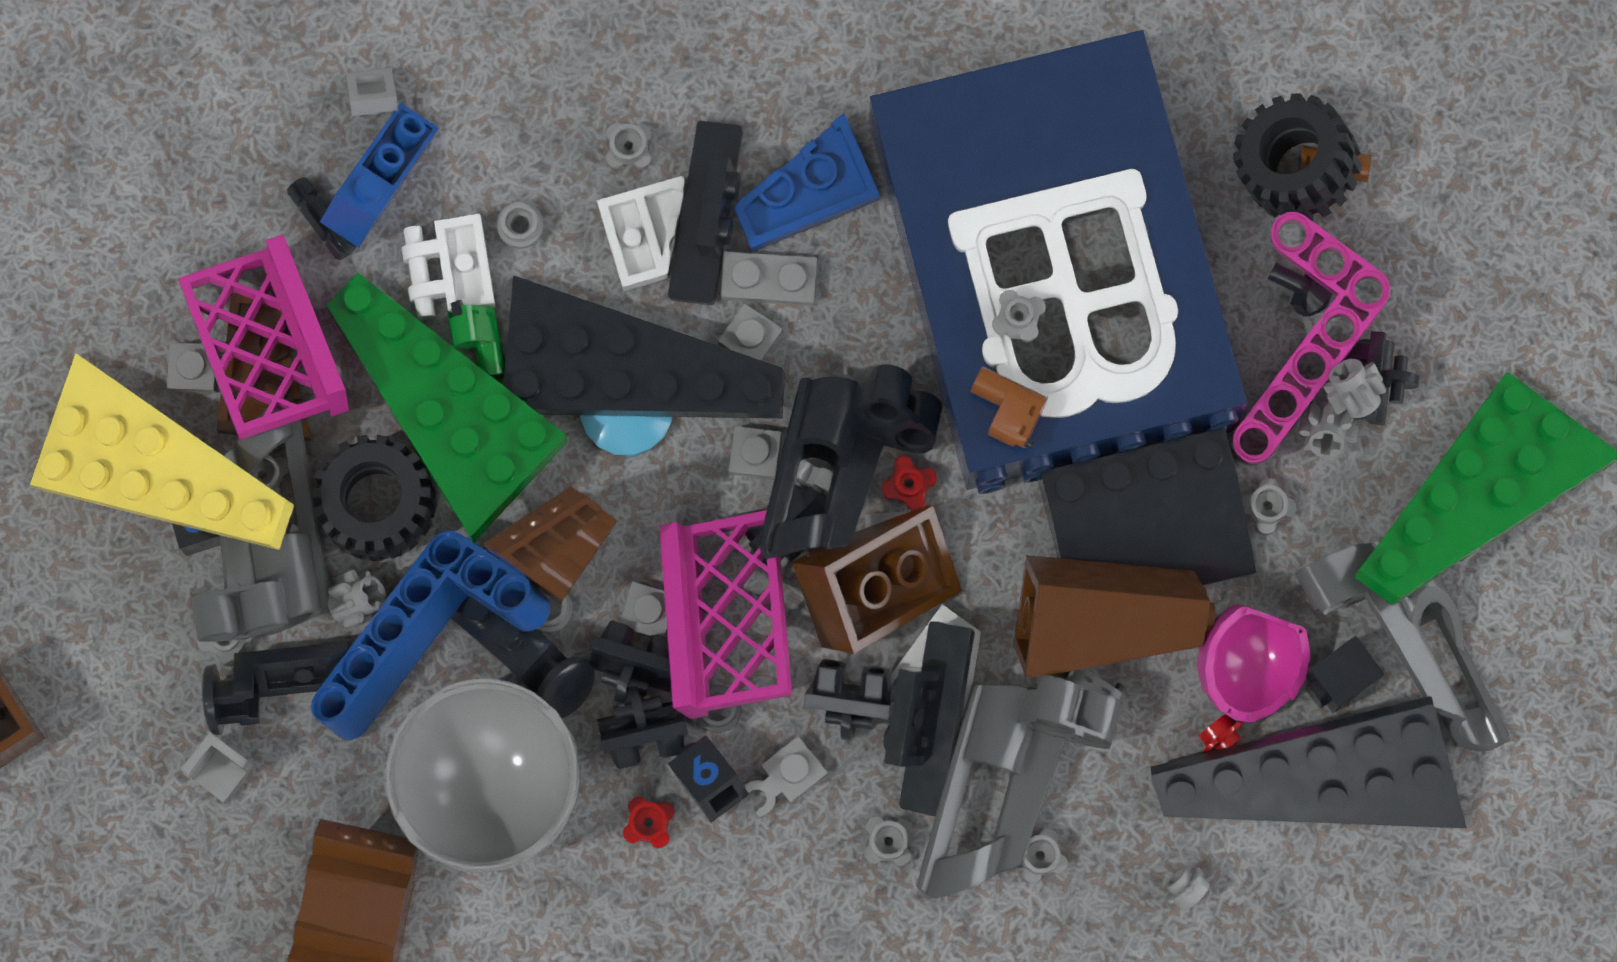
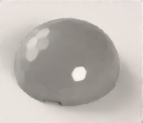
M473 679L441 688L442 690L434 693L408 714L396 732L390 746L386 765V788L394 818L413 845L429 858L456 870L472 873L506 870L529 861L547 849L566 826L574 809L580 776L578 753L572 734L554 708L534 692L516 684L494 679Z

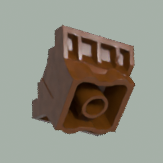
M570 486L483 543L482 546L484 550L523 574L538 589L561 604L618 520L604 512L588 496Z
M320 819L313 835L312 855L306 868L304 893L300 912L294 925L293 945L287 962H398L415 884L413 879L418 859V848L406 837Z

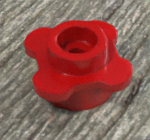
M901 456L894 461L893 466L895 470L890 480L882 484V493L887 499L895 498L899 502L906 504L907 508L913 511L924 507V497L928 488L936 484L937 476L933 469H922L914 465L909 457ZM908 479L914 482L911 488L905 486V481Z
M1225 714L1198 735L1199 739L1206 746L1203 753L1236 745L1242 739L1237 732L1242 728L1243 721L1235 723L1230 716Z
M643 797L633 798L628 804V810L630 811L629 824L623 829L625 840L631 844H635L638 841L648 842L657 849L665 847L670 840L667 833L669 820L675 815L673 806L665 801L656 804L646 802ZM647 818H651L653 820V825L651 827H646L644 825V821Z

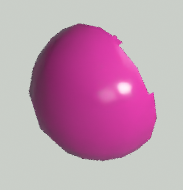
M1241 604L1232 605L1215 618L1214 626L1205 633L1203 647H1199L1196 666L1202 690L1216 709L1236 721L1256 722L1258 719L1274 714L1288 700L1295 699L1306 679L1310 660L1307 632L1304 627Z

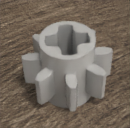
M1348 359L1337 364L1329 373V380L1331 382L1323 386L1334 412L1338 415L1347 410L1348 414L1353 418H1361L1374 412L1381 403L1379 395L1386 392L1382 382L1383 378L1376 365L1371 362L1363 367L1358 359Z
M1329 401L1319 405L1310 404L1309 417L1300 418L1298 434L1305 436L1303 447L1305 451L1311 450L1315 455L1322 457V459L1334 458L1338 455H1347L1348 443L1357 442L1359 426L1352 424L1353 417L1348 414L1347 410L1337 415Z
M353 569L337 576L338 585L328 589L330 594L328 608L334 619L343 623L345 629L357 625L360 630H363L386 601V592L382 583L377 578L372 577L369 571L357 575Z

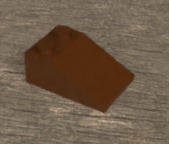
M926 505L854 532L851 544L848 547L814 552L813 550L792 562L821 647L846 653H857L962 591L934 506Z

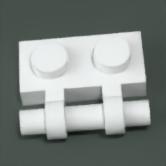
M480 213L434 221L437 237L434 240L424 241L421 226H410L403 230L406 244L402 247L403 261L409 264L412 285L408 287L410 302L415 304L418 320H429L436 317L433 301L438 298L446 297L448 311H452L450 303L457 300H463L464 305L496 307ZM440 257L443 279L430 281L427 261Z

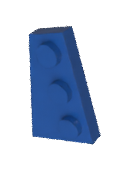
M843 113L814 141L812 139L802 147L799 153L780 170H775L736 203L733 209L751 252H754L880 200V194Z

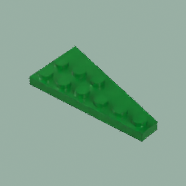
M357 272L326 304L328 312L355 356L362 363L375 388L385 400L395 420L474 544L567 444L566 434Z
M1506 372L1354 577L1391 605H1395L1437 578L1446 569L1459 561L1462 562L1485 544L1501 537L1549 506L1552 501L1566 492L1579 487L1588 478L1602 469L1605 470L1617 461V450L1509 372Z

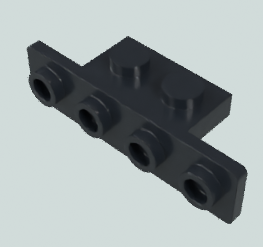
M699 121L697 123L668 289V297L672 301L702 305H713L715 302L724 245L730 244L733 231V219L729 217L732 200H737L740 190V173H737L743 137V129L740 125Z
M931 621L928 625L922 667L899 668L898 677L893 682L891 689V699L893 702L891 720L883 738V745L886 750L884 763L905 767L899 803L902 809L936 816L959 733L975 631L972 628L940 621Z

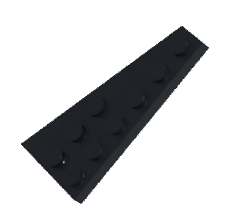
M513 275L503 386L540 415L783 418L785 372L782 367Z
M1432 696L1150 767L1164 817L1467 829Z

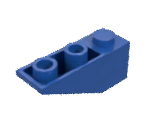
M400 102L398 111L393 112L335 194L320 223L359 248L417 163L439 127Z

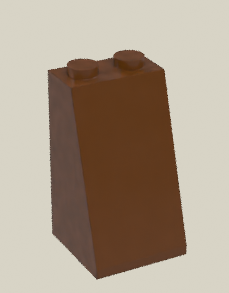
M1026 555L1014 636V648L1026 677H1039L1199 648L1204 645L1206 631L1214 626L1215 604L1210 601L1206 588L1202 586L1195 572L1191 570Z

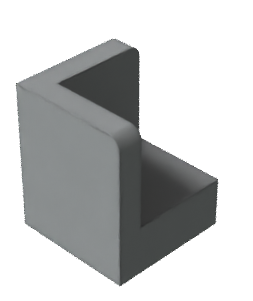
M209 732L180 771L226 805L255 766Z

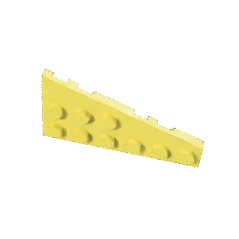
M75 353L30 483L31 486L50 493L277 550L280 549L294 504Z

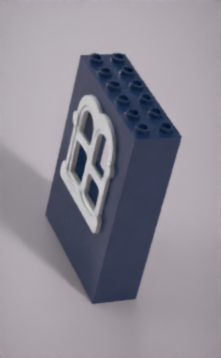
M1143 30L870 96L869 123L966 490L977 488L979 494L992 493L1005 488V481L1023 477L1024 483L1036 482L1039 479L1040 472L1142 448L1143 446L1167 442L1204 431L1208 432L1225 428L1227 434L1234 430L1232 424L1239 423L1247 406V400ZM1105 208H1113L1120 217L1135 271V278L1129 283L1093 292H1082L1076 282L1062 230V222L1068 217ZM1039 227L1045 238L1053 274L1050 278L1008 289L998 287L986 249L987 239L1023 228ZM1014 290L1018 296L1028 299L1033 297H1039L1042 300L1056 298L1061 301L1075 350L1074 365L1065 378L1055 383L1041 384L1030 380L1022 373L1016 361L1011 338L1007 335L997 334L992 327L993 319L999 315L1001 309L999 297L1004 291ZM1130 302H1139L1145 308L1151 330V344L1147 353L1140 360L1131 364L1117 365L1105 360L1098 354L1093 344L1087 322L1088 315L1094 311ZM982 367L1048 397L1044 410L1030 437V440L1035 442L1032 449L1022 448L1018 445L1011 447L988 436V431L1000 406L971 393L972 386Z

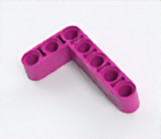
M1298 212L1282 214L1275 220L1271 228L1273 248L1280 256L1335 295L1336 298L1236 429L1233 435L1235 453L1242 461L1248 464L1263 463L1273 455L1323 389L1324 384L1329 381L1330 371L1337 364L1345 360L1385 307L1390 295L1389 281L1381 271ZM1287 224H1297L1304 229L1306 238L1300 246L1287 247L1281 243L1278 237L1281 228ZM1327 251L1338 253L1344 262L1343 269L1333 276L1321 273L1316 264L1318 257ZM1372 279L1380 285L1382 296L1377 302L1365 304L1356 297L1355 287L1362 280ZM1336 317L1348 319L1354 328L1352 336L1343 342L1332 340L1326 332V326L1331 319ZM1309 354L1320 357L1325 365L1323 375L1314 380L1303 378L1297 369L1299 360ZM1279 392L1291 394L1297 403L1294 413L1285 418L1275 416L1269 409L1271 397ZM1259 430L1267 436L1268 446L1262 454L1253 456L1242 450L1240 441L1247 431Z

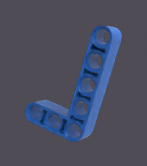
M453 530L443 531L429 542L318 689L312 699V714L339 738L354 740L369 728L467 596L523 631H533L546 622L551 607L549 599L523 574L477 544H473L471 540Z

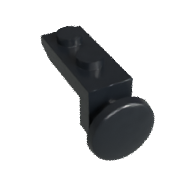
M469 596L451 617L476 642L515 674L530 691L537 694L554 708L560 718H564L576 711L589 696L595 680V672L589 661L580 656L567 659L556 645L539 630H520Z
M348 641L234 653L233 679L220 680L216 664L206 666L202 675V704L209 731L214 735H222L224 724L240 723L241 726L260 724V697L317 692L349 650Z

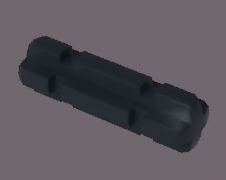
M306 177L299 178L287 188V194L297 207H301V213L323 242L327 241L325 246L335 259L342 260L356 249V246L320 223L328 205L321 196H316L318 194L317 190Z

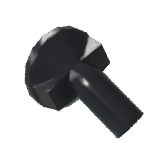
M1277 262L1268 277L1269 280L1294 292L1290 304L1295 312L1303 317L1313 316L1323 311L1328 306L1333 295L1308 275L1304 274L1303 276Z

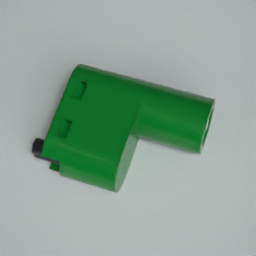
M463 300L450 303L452 311H447L454 348L474 350L477 366L495 380L504 378L505 359L494 307L464 305Z

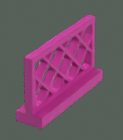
M284 235L266 240V249L178 278L182 293L239 440L329 410L331 417L349 411L345 387ZM263 266L267 277L259 291L238 283L243 272ZM209 283L224 288L214 306L197 300L192 289ZM271 288L275 297L268 295ZM232 292L254 300L244 318L223 310ZM262 304L281 311L282 316L275 329L253 322ZM202 313L209 315L206 321H204ZM217 319L239 327L229 345L210 336V332ZM286 326H287V329H288V331H289L290 336L283 333V331L285 330ZM247 331L269 338L260 356L238 348ZM277 342L296 349L297 355L290 368L268 360ZM216 351L224 354L221 360H219ZM232 358L254 365L244 384L226 377L224 373ZM301 365L303 366L305 374L298 372ZM263 369L284 377L275 396L253 387ZM293 381L310 387L315 399L298 405L283 398ZM231 390L239 393L236 400ZM248 396L269 404L263 417L246 423L243 422L240 410Z
M767 510L688 526H682L678 522L659 525L673 708L690 719L708 716V711L792 696L781 558L778 556L773 559H767L766 566L762 563L765 557L759 548L752 555L737 544L750 527L763 525ZM733 531L729 537L724 534V532ZM717 534L725 540V543L708 564L699 557L698 537ZM736 548L750 560L732 582L717 570L731 551ZM700 564L705 567V569L703 570V572H702L701 574H700ZM759 566L768 573L769 585L758 600H755L741 588ZM715 575L729 587L712 609L703 602L702 590L712 576ZM739 593L751 602L753 606L739 625L735 627L721 615ZM770 601H771V611L766 608L767 604H768ZM703 609L709 613L705 619ZM761 612H764L772 619L773 631L760 646L745 635V633ZM718 620L733 631V633L717 654H715L706 647L705 636ZM743 639L755 648L757 652L742 672L739 673L727 664L725 660L739 641ZM773 647L775 648V657L770 654ZM707 655L712 658L709 664L707 662ZM768 658L776 665L778 685L758 688L749 679L764 659ZM720 666H722L734 675L736 680L725 694L710 697L709 681ZM745 685L750 688V690L741 691Z

